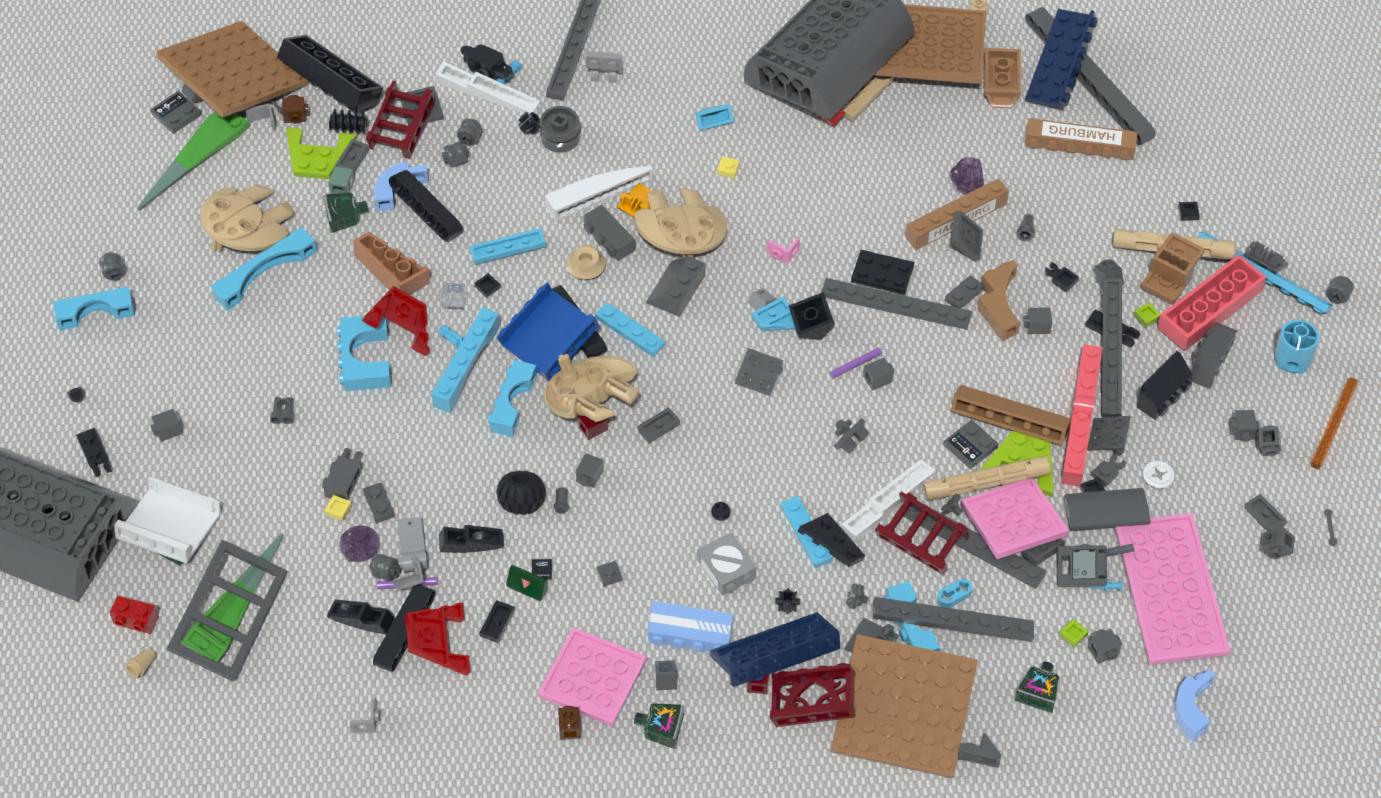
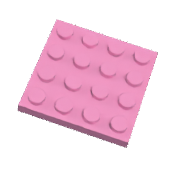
M1033 478L1017 481L961 500L962 508L996 559L1069 535L1068 528Z
M572 628L538 692V697L562 707H579V714L613 727L647 661V656L579 629Z

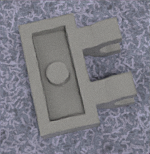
M587 51L586 68L592 69L591 81H599L600 69L609 70V82L616 83L618 71H622L623 67L622 54Z

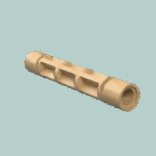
M1115 229L1113 247L1157 252L1170 234L1142 231L1133 233L1132 230ZM1181 236L1205 249L1201 257L1232 260L1235 257L1236 241L1218 240V242H1215V239Z
M1044 455L1028 459L1027 461L1022 460L944 477V479L923 482L926 500L931 501L953 496L955 493L962 494L1051 474L1048 458Z

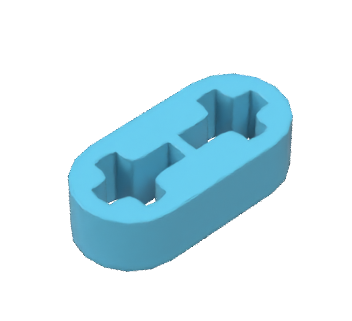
M959 579L942 588L937 596L938 605L951 608L968 599L972 594V583L967 579ZM960 587H962L963 589H964V588H967V591H964V590H960V591H959V589H960ZM943 596L950 597V600L943 599Z

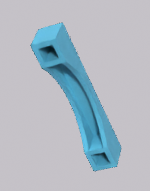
M303 227L293 231L289 236L276 242L269 249L262 251L258 256L247 261L238 269L233 270L223 279L216 281L211 286L213 297L226 311L242 301L248 286L264 271L283 263L304 261L316 253L315 240Z
M481 308L431 394L433 407L451 413L460 397L464 382L474 361L482 349L494 339L500 328L499 313Z

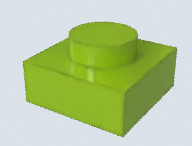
M1149 302L1135 310L1134 316L1146 328L1159 320L1160 313Z
M1072 619L1060 631L1059 636L1075 648L1088 635L1089 631Z

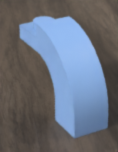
M402 162L385 170L377 179L374 187L376 211L395 209V192L389 185L390 176L403 170H408L421 183L428 182L427 165L408 167V162Z
M1210 669L1205 673H1199L1194 679L1188 675L1182 682L1175 701L1176 721L1182 732L1192 742L1208 730L1210 720L1198 709L1195 698L1213 683L1215 673Z

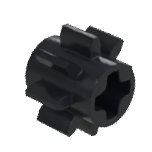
M525 112L518 119L520 122L518 124L519 128L525 134L529 132L534 134L539 130L540 118L536 113L531 112L528 114Z
M789 588L783 592L779 591V597L775 598L778 611L782 610L786 615L792 611L797 612L796 605H800L797 591L793 592Z

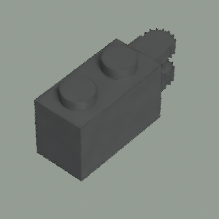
M345 448L342 455H338L336 461L332 462L328 478L325 477L322 483V489H324L326 498L331 499L335 495L349 500L362 473L360 464L362 452L357 451L353 459H350L351 450Z

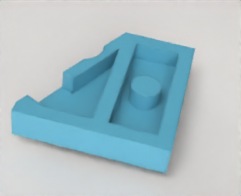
M784 296L751 314V317L761 331L796 329L788 306L789 303Z

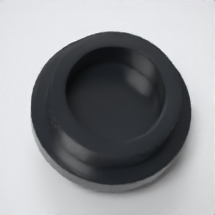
M717 502L711 508V515L718 521H724L730 517L731 509L727 503Z

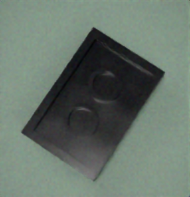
M860 250L851 277V283L906 295L915 262Z

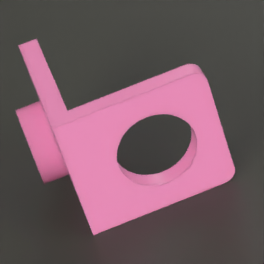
M796 238L788 249L771 240L767 242V253L787 264L800 249L799 238Z

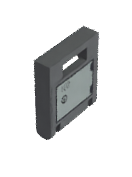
M1058 546V586H1107L1106 579H1099L1107 578V554L1105 553L1107 552V546ZM1063 560L1070 561V574H1063Z

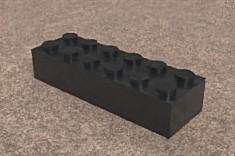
M307 35L283 38L277 58L282 60L285 65L291 66L298 74L304 75L311 83L321 87L324 92L333 95L334 99L346 104L350 110L357 111L377 106L383 90L381 85Z

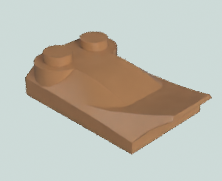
M985 48L984 94L993 108H1012L1021 95V49Z

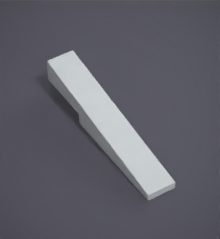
M444 61L435 73V83L521 113L527 112L530 114L535 112L540 104L539 100L478 72L472 75Z
M922 459L872 496L866 506L841 524V528L856 544L902 503L899 496L901 491L905 494L908 492L913 494L923 485V482H926L935 474L936 470Z

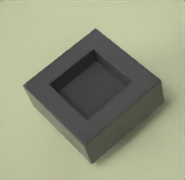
M616 561L597 566V572L603 587L622 581V575Z

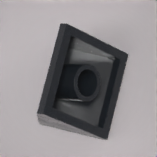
M824 292L788 305L799 338L822 340L835 324Z

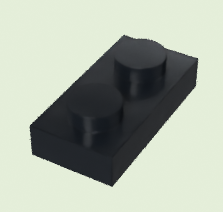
M496 600L479 632L480 637L499 643L515 611V607Z

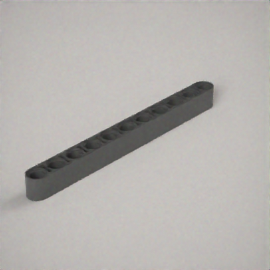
M1040 7L1026 14L1025 19L1029 27L1046 43L1054 18L1044 7ZM1086 54V57L1081 60L1080 73L1076 74L1078 81L1123 130L1137 132V145H1141L1156 136L1154 127Z

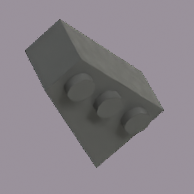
M1218 322L1215 323L1213 328L1208 329L1206 336L1203 337L1200 346L1197 347L1193 356L1196 360L1192 370L1191 382L1211 389L1214 378L1220 371L1218 370L1222 362H1225L1233 346L1238 330Z

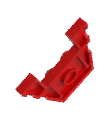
M393 286L361 321L377 329L382 317H385L405 330L414 333L415 336L411 349L426 356L430 351L429 346H427L429 337L426 332V304Z
M459 602L453 606L444 605L438 609L431 610L429 608L407 613L405 622L408 652L460 674L468 675L470 673L469 655L449 653L445 621L462 622L464 620L463 603Z

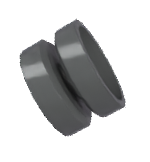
M553 106L542 113L540 117L541 142L545 148L561 153L570 151L578 145L580 140L579 116L574 110L565 106Z

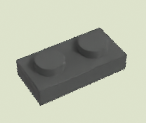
M351 139L335 166L352 169L354 173L369 149L368 144Z
M970 275L945 296V301L953 307L963 308L984 290V285Z
M668 407L638 425L637 430L650 443L680 425V419Z
M381 482L363 488L364 496L376 524L394 518V512Z
M1261 494L1245 504L1244 508L1267 531L1282 528L1287 523V520Z
M1060 538L1022 551V556L1037 566L1057 553L1058 546H1065V541Z

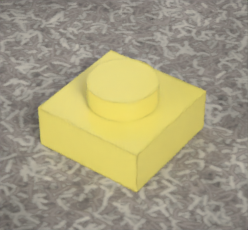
M722 156L717 169V175L735 178L740 160Z
M333 495L324 510L325 515L343 521L352 506L351 501Z

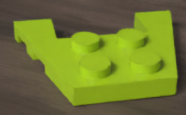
M286 128L293 175L330 180L335 164L351 139L357 140L356 134L340 133L337 147L301 144L304 134L303 129Z
M1012 431L981 468L986 469L1022 460L1027 461L1031 458L1046 455L1051 474L1040 476L1037 485L1044 495L1053 496L1051 444L1049 441Z

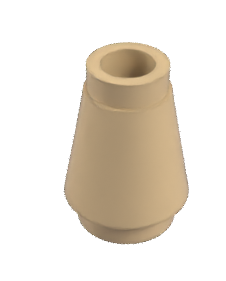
M147 648L128 660L126 665L127 672L135 678L142 676L156 657L155 653Z

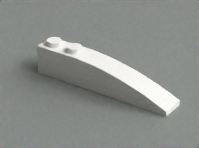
M646 166L611 171L568 184L559 190L545 195L546 208L555 222L629 191L638 183L645 184L652 181L653 168Z

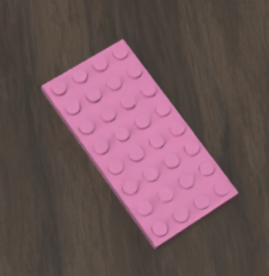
M1193 513L1150 518L1151 524L1114 527L1119 546L1134 545V552L1124 553L1121 556L1149 665L1229 655L1228 640Z

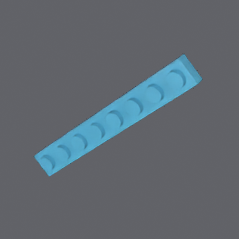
M1200 232L1198 235L1199 238L1215 239V242L1219 240L1207 232ZM1236 249L1235 257L1241 255L1267 277L1266 282L1273 286L1276 284L1281 287L1280 290L1288 295L1291 293L1296 295L1298 301L1304 304L1308 302L1319 313L1323 314V312L1331 311L1334 306L1284 276L1268 271L1264 265L1251 261L1249 256Z

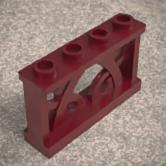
M840 663L835 666H819L812 669L801 668L797 671H780L772 674L770 719L774 725L782 727L855 718L854 694L856 672L851 664ZM846 678L844 686L835 690V688L840 686L841 681L834 682V680ZM813 684L822 687L828 692L822 695L815 705H809L804 698L800 697ZM792 685L791 688H786L787 692L790 693L789 696L781 693L782 686ZM846 692V701L841 702L839 694ZM781 700L786 701L783 709H780ZM796 702L802 703L803 706H802V707H797L799 704L796 703Z

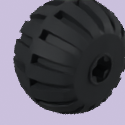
M518 470L509 472L501 478L496 494L498 502L504 510L523 515L533 513L541 507L546 491L543 481L537 474Z

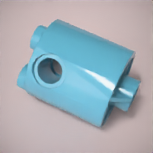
M1296 319L1288 321L1283 325L1275 350L1276 365L1279 369L1305 373L1311 366L1319 342V332L1314 325L1305 320Z

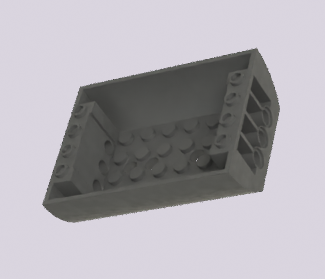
M809 0L749 59L744 70V81L831 119L915 33L912 19L901 0Z
M0 447V571L78 602L118 540L115 537V523L117 520L126 522L137 504L132 498ZM11 495H19L17 499L9 500ZM45 509H53V511L49 514L43 513ZM65 515L71 516L70 519L67 521L61 520V518Z

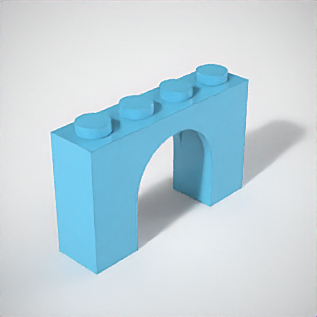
M364 316L340 318V326H337L338 337H341V341H338L339 353L342 352V357H338L339 368H342L343 372L339 373L340 384H344L345 391L391 387L389 361L361 362L352 356L354 349L363 343L388 340V326L385 317H382L377 329L361 321Z

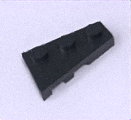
M828 513L801 525L798 529V532L802 535L806 533L813 538L812 542L815 544H821L829 549V554L848 567L862 561L866 556Z

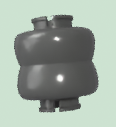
M465 119L457 131V137L463 144L474 145L478 142L479 136L482 133V126L475 119Z
M460 141L444 146V152L441 153L442 157H444V163L448 162L450 167L465 163L467 156H469L467 146H463Z
M108 252L99 260V266L102 269L104 278L118 280L125 273V267L119 254Z
M1334 277L1327 289V295L1333 302L1345 303L1349 300L1350 294L1354 290V284L1348 277Z
M378 554L371 560L372 562L369 565L372 576L378 579L382 578L385 581H392L398 576L397 573H400L398 560L394 557H387L384 554Z

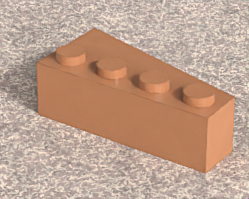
M367 232L354 240V256L388 290L394 286L410 295L429 284L430 269L428 267H422L417 264L415 259L405 257L397 248L392 249L388 246L387 242L372 233Z

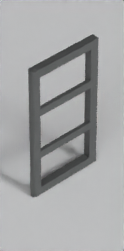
M221 540L167 647V651L233 682L287 570ZM224 552L275 576L265 599L213 575ZM209 583L260 607L247 635L241 634L195 612ZM190 619L243 643L231 668L178 644Z

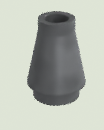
M1031 214L1023 216V220L1017 229V235L1023 241H1029L1035 235L1034 216Z

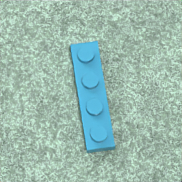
M541 228L471 245L469 249L473 262L476 265L546 247V241Z
M608 302L595 313V318L652 357L665 346V340Z
M799 496L780 502L783 513L814 568L832 562L833 556L829 554V549L821 544L817 545L812 542L813 538L806 533L802 535L798 532L801 525L812 521Z

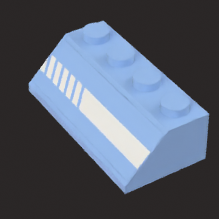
M652 601L648 630L649 642L655 645H669L678 649H693L697 652H710L714 648L731 643L733 614Z

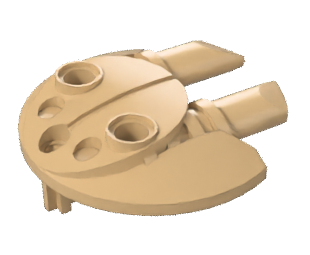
M255 184L243 191L239 190L236 192V188L229 187L211 194L203 202L200 210V223L207 235L213 239V251H222V245L242 251H261L269 249L276 242L289 236L286 228L279 223L293 216L291 205L288 201H285L268 211L264 210L261 212L259 206L254 203L273 194V189Z
M680 188L685 202L682 206L680 204L669 206L662 189L648 193L646 197L651 209L636 211L635 225L640 235L652 245L668 252L683 254L682 258L687 256L694 258V254L714 249L725 238L727 231L725 216L718 207L712 205L707 207L703 203L699 191Z
M561 354L558 356L561 370L547 383L544 398L547 407L558 416L570 419L576 418L579 414L598 422L615 415L614 411L600 404V402L603 403L610 395H614L629 404L638 396L639 389L627 383L634 378L637 369L628 360L615 356H595L571 364L569 355Z

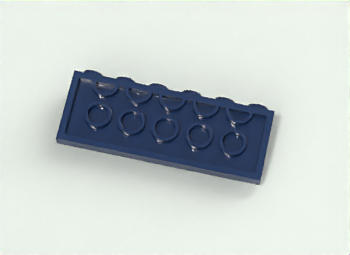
M1063 9L1057 10L1026 94V102L1064 110L1066 103L1070 101L1071 88L1075 87L1076 74L1080 73L1081 60L1086 57L1087 44L1092 40V30L1096 28L1098 23L1095 11L1091 10L1088 15Z
M816 612L710 650V656L730 675V684L735 687L840 649V634L832 624Z

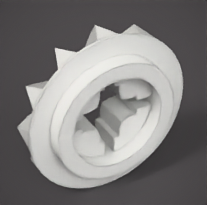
M1161 461L1150 462L1143 470V481L1148 483V487L1153 486L1156 490L1171 486L1174 480L1173 469L1167 463ZM1155 471L1158 475H1162L1161 480L1155 477Z

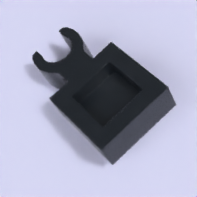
M1054 262L1050 263V268L1053 270L1045 268V274L1053 277L1052 282L1066 292L1079 281L1078 275L1066 267L1060 270Z

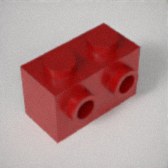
M118 595L109 612L114 625L147 634L152 633L159 618L155 605Z

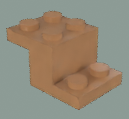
M1171 232L1153 257L1151 271L1141 283L1140 288L1173 305L1191 281L1194 266L1204 254L1205 249Z

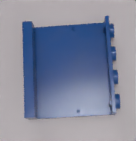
M546 282L537 290L531 300L525 303L521 311L512 317L511 322L499 332L496 338L502 347L521 361L536 365L537 373L550 381L561 370L558 356L568 354L569 359H571L600 325L592 314L587 316L554 292L549 283Z

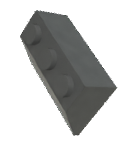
M689 256L672 260L646 300V303L680 317L705 277V263Z

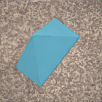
M730 104L707 107L695 112L699 130L734 122Z

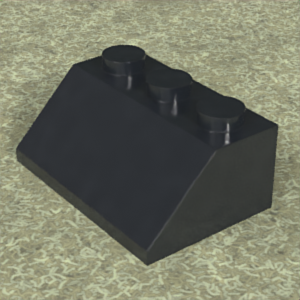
M1176 351L1141 386L1137 408L1154 420L1160 415H1165L1169 406L1172 403L1175 404L1181 394L1187 392L1192 386L1193 373L1179 351Z

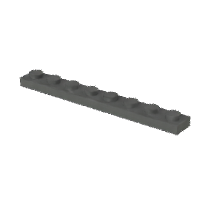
M580 0L548 85L546 97L564 100L601 0Z
M825 278L821 291L829 299L968 330L972 316L971 310Z
M1103 278L1102 417H1119L1122 415V279Z
M910 506L903 517L914 522L920 512ZM936 511L937 513L941 514L942 516L946 517L947 519H949V520H951L952 522H954V523L957 524V522L954 521L953 519H951V518H949V517L943 515L942 513ZM927 516L921 527L931 531L936 521ZM943 526L938 536L948 541L953 531ZM969 528L967 529L970 536L969 539L966 540L960 536L955 543L961 549L1034 589H1037L1046 576V570L1035 566L1017 554L996 559L982 536Z
M875 597L873 602L874 619L1032 642L1034 639L1033 620Z

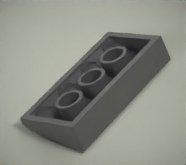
M1143 488L1065 494L1064 507L1071 530L1151 524L1149 508Z

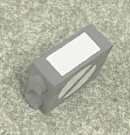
M732 533L697 550V561L721 595L732 593L739 586L749 584L756 578V566Z

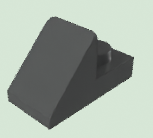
M984 733L982 747L973 743H961L958 760L999 768L1001 754L987 734Z

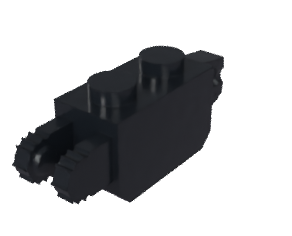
M483 44L477 45L475 48L465 45L460 50L461 54L464 55V62L468 64L469 69L473 72H478L495 81L499 77L507 79L513 73L512 67L505 63L503 53Z

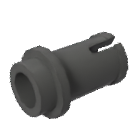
M566 488L556 489V502L553 505L556 513L564 514L569 509V504L567 503L568 489Z

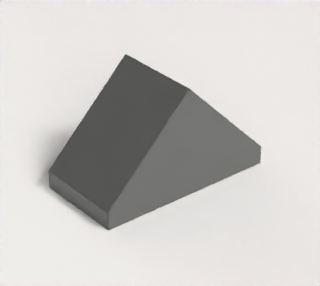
M675 660L655 661L656 691L676 690L677 671Z

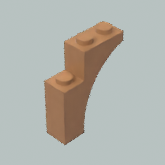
M1014 259L1002 263L993 270L986 271L981 279L986 294L979 298L977 310L1002 341L1018 334L1020 322L1011 311L1006 297L1007 287L1017 272L1018 264Z

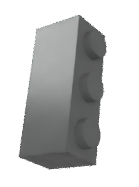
M602 204L584 215V229L595 237L596 242L606 249L610 257L613 256L617 261H620L636 251L635 239Z

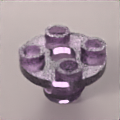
M964 157L951 169L950 179L955 183L960 192L968 194L983 186V170L979 159Z
M358 525L347 529L342 534L339 545L341 553L349 562H362L377 555L380 542L378 534L372 528Z

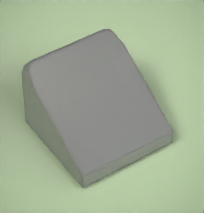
M763 288L752 292L748 304L758 310L777 299Z

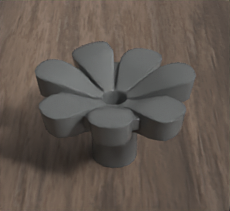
M955 493L952 499L941 507L943 515L953 512L959 516L963 510L958 506V501L961 499L960 495Z
M852 584V591L848 592V597L850 598L846 600V605L850 609H855L856 606H861L862 603L866 604L869 598L864 595L863 585Z

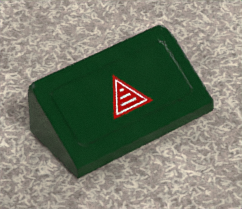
M515 565L510 566L506 586L541 601L548 591L547 580Z

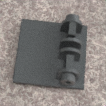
M1252 241L1249 246L1251 249L1244 253L1249 256L1251 261L1261 263L1270 272L1277 273L1289 265L1282 255L1274 252V250L1269 252V247L1265 248V245L1258 241Z
M748 348L735 384L770 396L778 374L782 373L783 367L781 366L784 360Z
M1131 416L1094 418L1087 450L1112 449L1114 454L1116 453L1118 456H1121L1125 450Z
M863 617L844 649L853 653L857 634L896 642L899 635L894 633L893 625L887 624V626L882 627Z

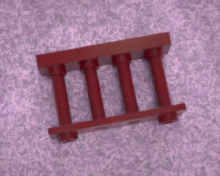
M392 80L390 87L388 86L386 89L385 99L373 127L367 133L366 141L369 148L374 150L377 142L399 147L403 157L411 159L435 102L433 90L426 89L423 95L418 96L399 91L396 81ZM395 98L419 103L417 110L415 109L414 111L392 105ZM389 112L413 118L412 123L408 126L387 121L386 119ZM383 127L405 132L406 137L401 141L381 136L380 133Z
M901 491L899 496L903 504L888 525L878 524L875 529L876 535L944 576L948 570L945 558L960 536L966 540L969 539L968 528L960 522H957V524L920 503L913 494L909 492L905 494ZM911 506L920 513L906 534L900 536L895 533V528ZM928 516L936 521V524L922 545L916 546L912 543L911 539ZM943 526L953 531V534L938 555L933 556L928 553L929 547Z

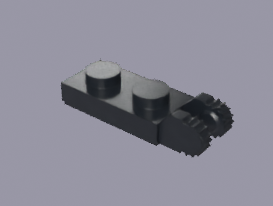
M1095 309L1086 321L1085 326L1103 335V313ZM1122 323V344L1127 347H1133L1135 344L1133 338L1138 339L1141 333L1134 327H1128Z
M95 428L76 434L87 463L92 468L95 477L100 476L96 466L102 463L107 473L111 472L108 458Z

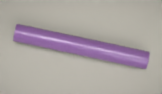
M878 347L830 371V376L835 378L881 355V349Z
M437 577L423 578L424 583H420L423 586L438 585ZM392 581L377 582V590L396 588Z

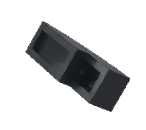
M464 525L463 529L443 526L439 533L440 552L470 553L490 551L504 547L503 529Z
M334 599L327 614L329 619L380 634H387L395 618L387 608L371 607L367 602Z

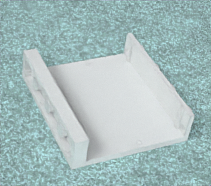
M149 477V490L126 522L117 520L115 523L116 539L188 563L220 517V501Z

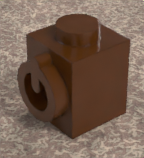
M290 95L287 98H282L284 123L306 122V115H309V105L305 104L304 97Z
M564 706L563 708H558L560 740L581 738L579 707Z

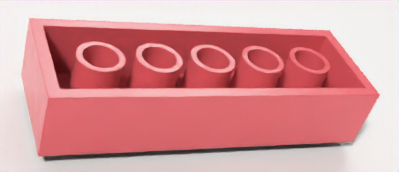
M1237 255L1160 314L1157 328L1186 351L1203 338L1208 329L1213 328L1216 322L1221 324L1262 292L1267 277L1241 255Z

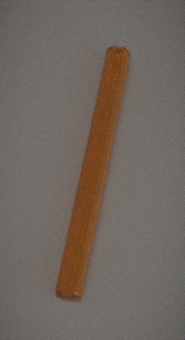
M1348 378L1312 459V468L1317 470L1321 468L1356 389L1357 379Z

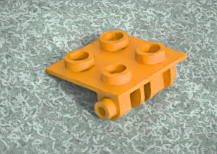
M638 183L629 193L623 192L620 195L621 202L616 207L635 218L636 211L651 209L646 195L652 192V190Z

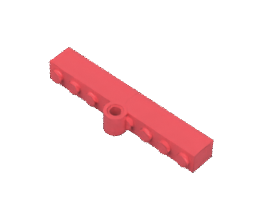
M1083 344L1061 484L1080 487L1082 482L1102 347Z

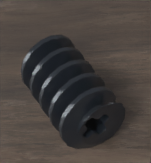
M334 109L329 119V131H332L334 128L335 132H339L341 129L343 133H346L348 130L351 134L355 131L356 134L363 132L366 135L368 131V118L365 112H362L361 116H359L358 111H355L354 116H352L350 110H348L347 115H344V110L341 109L340 114H337V110Z

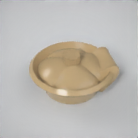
M581 245V247L568 256L566 261L569 273L579 279L597 277L603 272L606 265L605 258L599 252V249L590 245Z

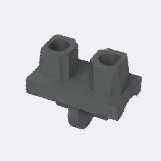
M861 418L850 428L852 422L849 419L846 421L838 420L836 422L837 430L835 434L839 436L842 433L844 435L834 447L837 450L841 447L847 453H850L857 446L850 437L854 435L861 442L869 434L863 426L866 421Z

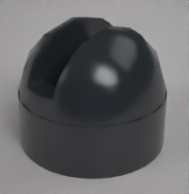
M81 386L67 392L69 399L73 402H80L84 397Z

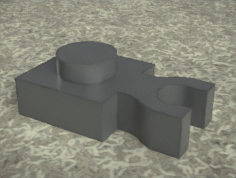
M1116 453L1112 455L1109 463L1104 460L1091 471V476L1094 479L1099 478L1104 487L1108 486L1119 475L1118 470L1126 466V461L1124 460L1121 463L1115 462L1118 457Z

